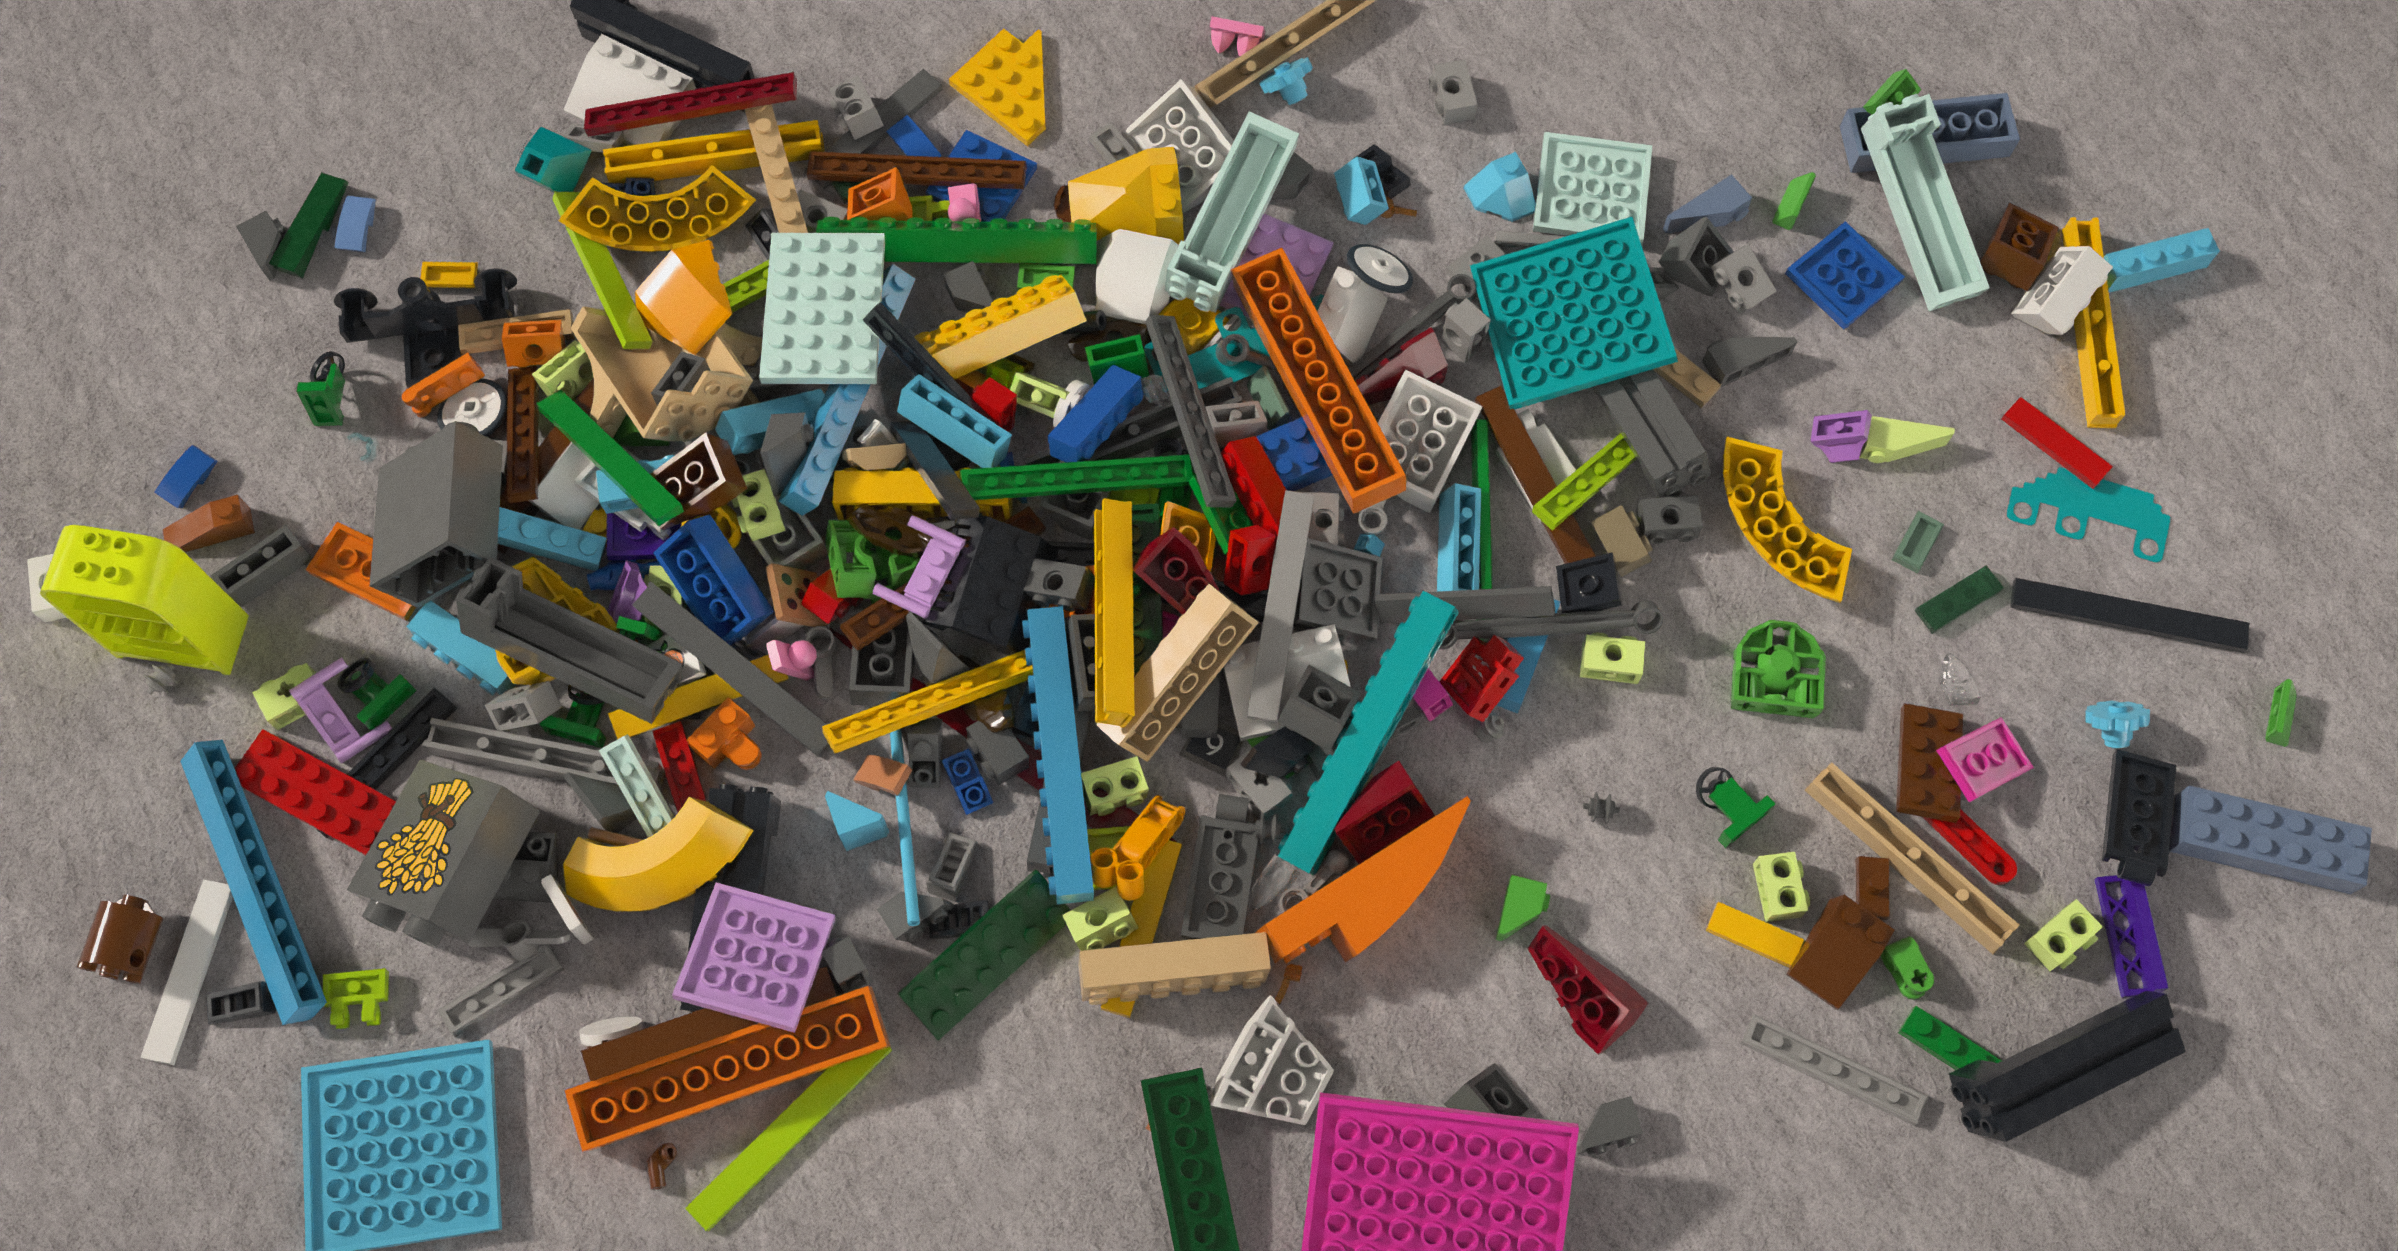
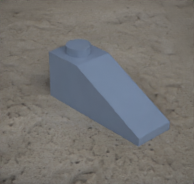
M1731 174L1669 214L1663 230L1665 233L1681 232L1704 217H1707L1714 227L1726 226L1734 220L1738 222L1748 214L1752 197Z

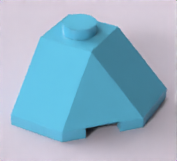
M1516 152L1491 161L1464 185L1463 189L1477 211L1483 213L1489 211L1501 215L1502 219L1511 222L1535 213L1536 203L1529 175Z

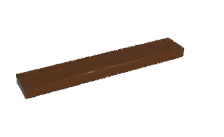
M536 365L508 369L506 498L509 503L538 499L539 409L536 403L539 402V384L532 376L538 370Z

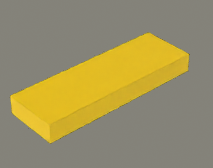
M1721 902L1716 903L1705 930L1788 968L1791 967L1804 941L1803 938Z

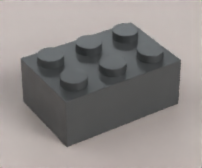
M856 610L855 615L863 610ZM907 620L858 651L853 646L849 684L851 705L877 706L912 693L914 656Z

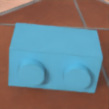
M1356 156L1334 173L1337 190L1340 193L1347 220L1367 225L1389 209L1374 161Z

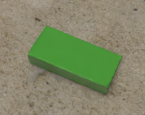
M1907 69L1897 71L1886 80L1863 108L1873 115L1877 107L1892 102L1893 105H1901L1904 98L1918 94L1922 89Z
M1810 172L1790 181L1772 220L1773 224L1787 230L1793 228L1815 180L1816 173Z
M2286 679L2274 689L2265 737L2266 742L2287 747L2289 743L2297 693L2291 679Z

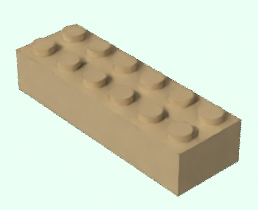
M1208 584L1197 595L1190 608L1178 619L1174 628L1161 640L1158 648L1142 664L1139 672L1135 675V716L1124 728L1103 723H1097V726L1119 746L1148 762L1259 622L1223 593Z
M1266 932L1080 951L1078 964L1082 1001H1089L1091 1005L1105 1004L1109 998L1120 997L1122 1002L1135 1001L1139 999L1138 996L1150 994L1151 998H1164L1169 996V992L1181 991L1182 995H1194L1200 993V989L1212 988L1213 992H1224L1230 990V986L1243 985L1244 989H1253L1260 987L1261 983H1265L1271 970Z

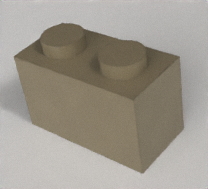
M1621 505L1591 521L1608 553L1613 552L1617 571L1621 577L1653 561L1648 553L1653 548L1645 535L1641 537L1638 535L1635 528L1640 526L1632 510L1626 512Z

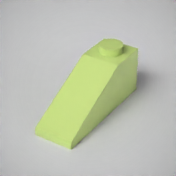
M1872 416L1868 439L1863 444L1859 458L1868 459L1873 463L1890 462L1946 446L1954 435L1955 428Z

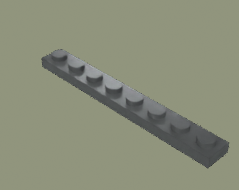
M1150 314L1145 322L1206 507L1232 508L1237 500L1175 317Z

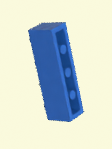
M1112 365L1048 435L1050 456L1065 463L1084 462L1090 459L1098 446L1109 438L1116 426L1122 423L1134 406L1139 405L1142 401L1144 392L1142 390L1141 376Z

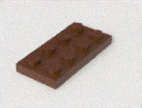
M1903 704L1900 718L1896 812L1957 823L1960 818L1961 789L1936 750L1963 736V714Z

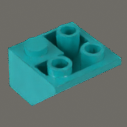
M541 126L526 145L514 171L519 177L553 193L554 191L573 192L592 150Z

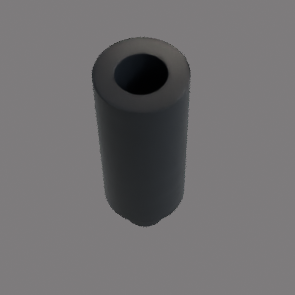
M1102 310L1083 312L1086 322L1061 333L1067 335L1104 330L1107 325L1106 315Z

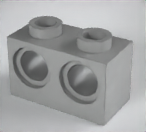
M859 75L829 89L834 98L829 102L836 116L842 114L837 118L844 132L850 130L854 140L884 126Z

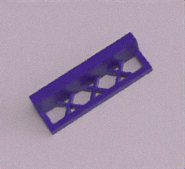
M2117 875L2095 878L2094 881L2121 998L2134 997L2144 991L2158 993L2165 991L2169 987L2145 885L2120 879ZM2105 884H2120L2122 896L2118 902L2107 895ZM2117 910L2128 919L2129 925L2125 931L2114 925L2113 916ZM2124 940L2135 949L2136 955L2131 961L2120 952L2119 946ZM2130 970L2141 977L2143 988L2129 989L2126 976Z

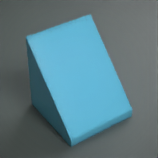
M1360 534L1354 550L1380 557L1385 543L1374 534Z

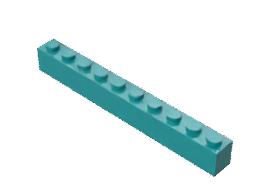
M1422 591L1420 597L1415 596L1408 609L1410 615L1405 623L1401 622L1394 634L1396 641L1391 650L1386 649L1380 659V665L1382 666L1377 676L1372 675L1365 688V691H1367L1366 696L1362 702L1358 701L1351 713L1353 719L1348 729L1343 728L1336 741L1338 744L1336 751L1333 755L1329 754L1322 766L1324 773L1319 782L1314 781L1307 794L1310 797L1304 808L1300 807L1293 819L1295 826L1290 835L1285 834L1279 844L1278 850H1280L1278 857L1313 876L1319 870L1337 837L1334 828L1361 793L1459 613L1455 606L1425 591Z

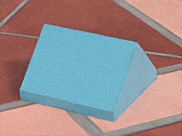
M827 791L825 798L837 833L846 851L887 837L889 829L882 814Z

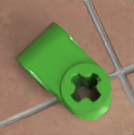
M1908 936L1885 947L1881 954V959L1894 978L1902 995L1913 1000L1921 998L1934 984V976L1925 962L1916 941ZM1912 980H1913V981H1919L1920 984H1919V983L1913 984Z

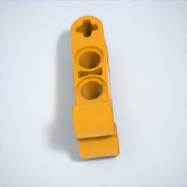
M1156 795L1112 849L1104 847L1092 852L1090 861L1093 884L1100 888H1109L1116 885L1117 893L1122 899L1128 901L1139 899L1144 893V871L1182 824L1186 811L1185 807H1176L1163 801L1160 795Z

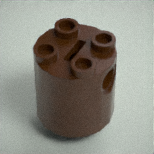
M123 895V898L117 902L100 901L76 967L90 972H96V969H100L99 976L118 980L120 974L123 975L122 980L141 984L164 918L154 912L149 901L139 897Z

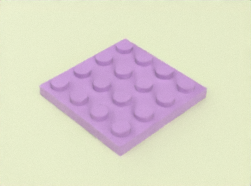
M1263 214L1239 266L1282 247L1310 297L1334 242ZM1231 280L1220 306L1227 309L1239 307L1243 311L1244 316L1249 317Z
M716 882L673 991V999L795 1033L822 959V953L832 931L835 915Z

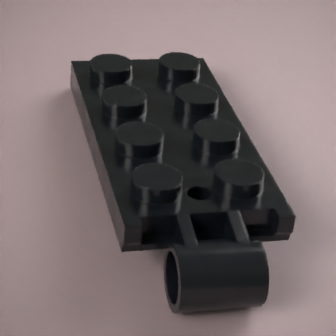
M2117 749L2112 755L2102 861L2108 862L2110 858L2119 860L2118 878L2151 886L2156 872L2157 876L2163 877L2168 869L2177 765Z

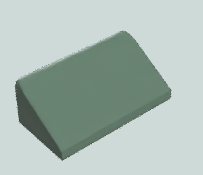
M1264 365L1249 380L1247 388L1253 400L1259 401L1267 419L1266 426L1270 431L1289 422V409L1268 367Z

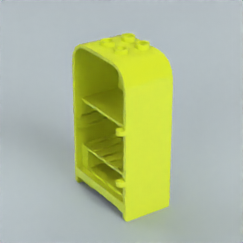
M68 525L62 529L40 591V595L116 658L131 657L219 671L223 675L231 674L249 615L178 546L147 535L83 525Z

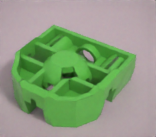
M849 520L828 521L825 544L837 598L882 599L873 594L875 581L886 579L887 586L885 587L893 591L909 582L920 559L895 555L888 550L873 545L849 524ZM890 530L885 536L896 541L902 537V534L898 530ZM846 552H853V563H846Z
M1768 620L1763 624L1750 628L1733 652L1735 663L1733 664L1731 709L1805 718L1817 717L1824 709L1826 656L1819 647L1815 637L1802 629L1797 623L1788 621ZM1782 628V630H1786L1784 645L1772 644L1773 629ZM1770 650H1774L1772 655H1767ZM1741 661L1757 662L1755 668L1741 667ZM1801 667L1816 669L1817 667L1819 668L1818 675L1803 674L1800 672ZM1792 669L1795 674L1787 680L1786 673ZM1787 692V697L1784 695H1780Z

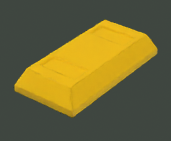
M422 262L420 279L425 282L428 288H475L474 279L477 276L478 262Z

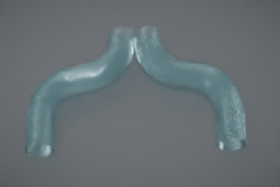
M352 433L347 436L348 440L359 437L362 441H368L366 443L367 453L360 457V460L363 461L371 455L370 445L373 441L370 436L363 437L360 433Z

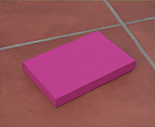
M2002 717L1936 750L1968 802L1985 795L2034 768Z

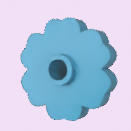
M1308 57L1305 59L1300 58L1291 63L1285 62L1276 67L1275 71L1267 75L1259 84L1264 93H1272L1279 90L1283 100H1287L1288 104L1291 105L1308 95L1306 92L1307 86L1302 77L1310 72L1313 66Z
M2097 702L2096 705L2087 706L2085 722L2092 724L2093 728L2101 729V737L2104 739L2106 746L2125 748L2130 745V740L2133 739V731L2139 730V727L2149 726L2150 710L2144 708L2142 704L2134 702Z

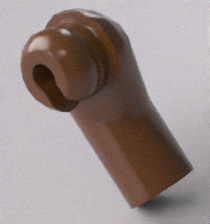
M672 1143L661 1144L647 1160L651 1190L667 1187L664 1171L677 1155V1148Z

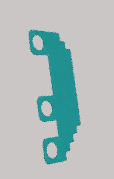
M1239 307L1230 308L1216 315L1215 322L1223 339L1231 334L1242 335L1248 341L1249 350L1270 356L1255 328L1250 329L1243 311ZM1229 314L1237 315L1241 320L1240 327L1236 331L1226 330L1223 326L1225 316ZM1150 342L1144 347L1145 354L1162 392H1167L1168 389L1159 362L1152 356L1154 346ZM1219 343L1188 356L1199 389L1229 377L1232 378L1234 383L1255 374L1262 367L1246 360L1234 366L1223 365L1216 357V347ZM1227 344L1228 354L1237 357V347L1234 344Z
M2062 467L2057 469L2056 474L2048 472L2045 479L2035 478V483L2033 484L2025 482L2023 488L2012 487L2007 509V517L2010 520L2025 525H2033L2037 519L2040 502L2058 507L2055 531L2060 535L2077 540L2082 539L2085 535L2088 516L2137 530L2133 553L2139 558L2152 562H2160L2163 559L2171 520L2169 515L2161 512L2162 506L2153 502L2154 494L2103 479L2092 489L2070 471ZM2025 502L2030 505L2032 509L2031 516L2027 519L2017 517L2014 513L2015 504ZM2067 516H2073L2079 520L2080 529L2075 533H2069L2062 527V520ZM2142 540H2154L2158 544V552L2152 556L2144 554L2140 549Z

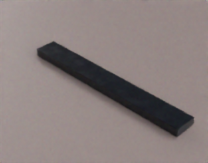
M2015 578L2013 581L2010 608L2241 653L2248 650L2250 625L2248 622Z

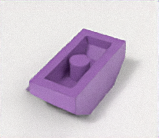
M1868 410L1814 416L1811 443L1824 452L1830 463L1859 460L1863 444L1868 439L1872 415Z
M625 561L607 612L616 624L619 616L639 621L643 615L632 604L647 586L644 583L638 565L630 561Z

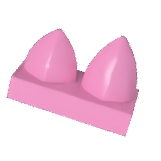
M1211 17L1209 26L1211 40L1218 53L1225 51L1233 42L1234 37H1237L1239 56L1264 41V26Z

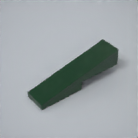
M321 172L271 258L269 264L278 271L303 279L322 231H329L349 182Z

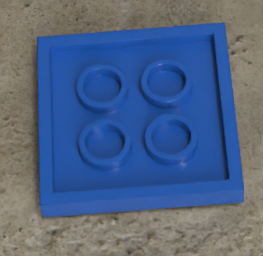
M968 130L964 132L948 156L950 158L1026 161L1025 187L1037 170L1036 162ZM929 185L925 193L926 196L932 195L935 202L949 201L948 187L954 186ZM977 187L981 222H991L992 219L996 218L1005 219L1023 190Z
M1846 221L1789 266L1785 272V275L1843 330L1902 283L1905 278Z

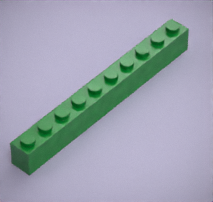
M825 217L823 220H818L816 233H884V262L970 263L973 261L974 263L1096 264V223H1091L1090 220L1078 219L1074 222H1063L1060 219H1049L1047 222H1035L1033 219L1008 222L1006 219L996 218L992 219L991 222H980L976 218H966L963 221H952L949 218L924 221L922 218L913 217L907 219V221H896L892 217H883L879 220H868L865 217H854L851 220Z

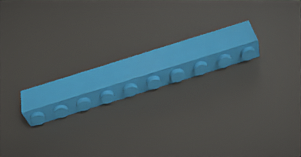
M892 264L883 271L881 303L898 320L915 282V278ZM880 338L878 366L887 347ZM829 384L812 423L814 440L809 443L806 456L782 491L778 502L802 516L819 506L870 384Z
M1063 606L1028 609V620H1023L1022 626L1024 638H1030L1031 647L1025 648L1026 665H1032L1033 675L1028 676L1029 694L1035 693L1036 703L1031 704L1032 722L1038 721L1039 731L1033 733L1035 750L1041 749L1042 760H1036L1038 778H1044L1045 789H1039L1041 807H1047L1048 818H1042L1044 836H1050L1051 847H1045L1047 866L1053 865L1054 876L1048 877L1050 895H1056L1057 904L1094 901Z
M222 739L194 742L180 762L282 1025L311 1020L327 1001L224 741Z

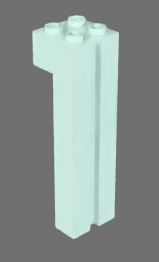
M1914 94L1904 98L1901 105H1893L1892 102L1877 107L1876 112L1868 117V121L1861 128L1930 312L1958 301L1961 302L1980 296L1990 287L1932 133L1941 124L1930 94L1921 97L1918 94Z
M1250 111L1248 112L1185 242L1181 240L1167 268L1165 291L1171 297L1177 300H1183L1187 297L1195 301L1194 306L1205 312L1210 310L1216 313L1232 280L1231 271L1233 268L1238 267L1297 146L1299 133Z

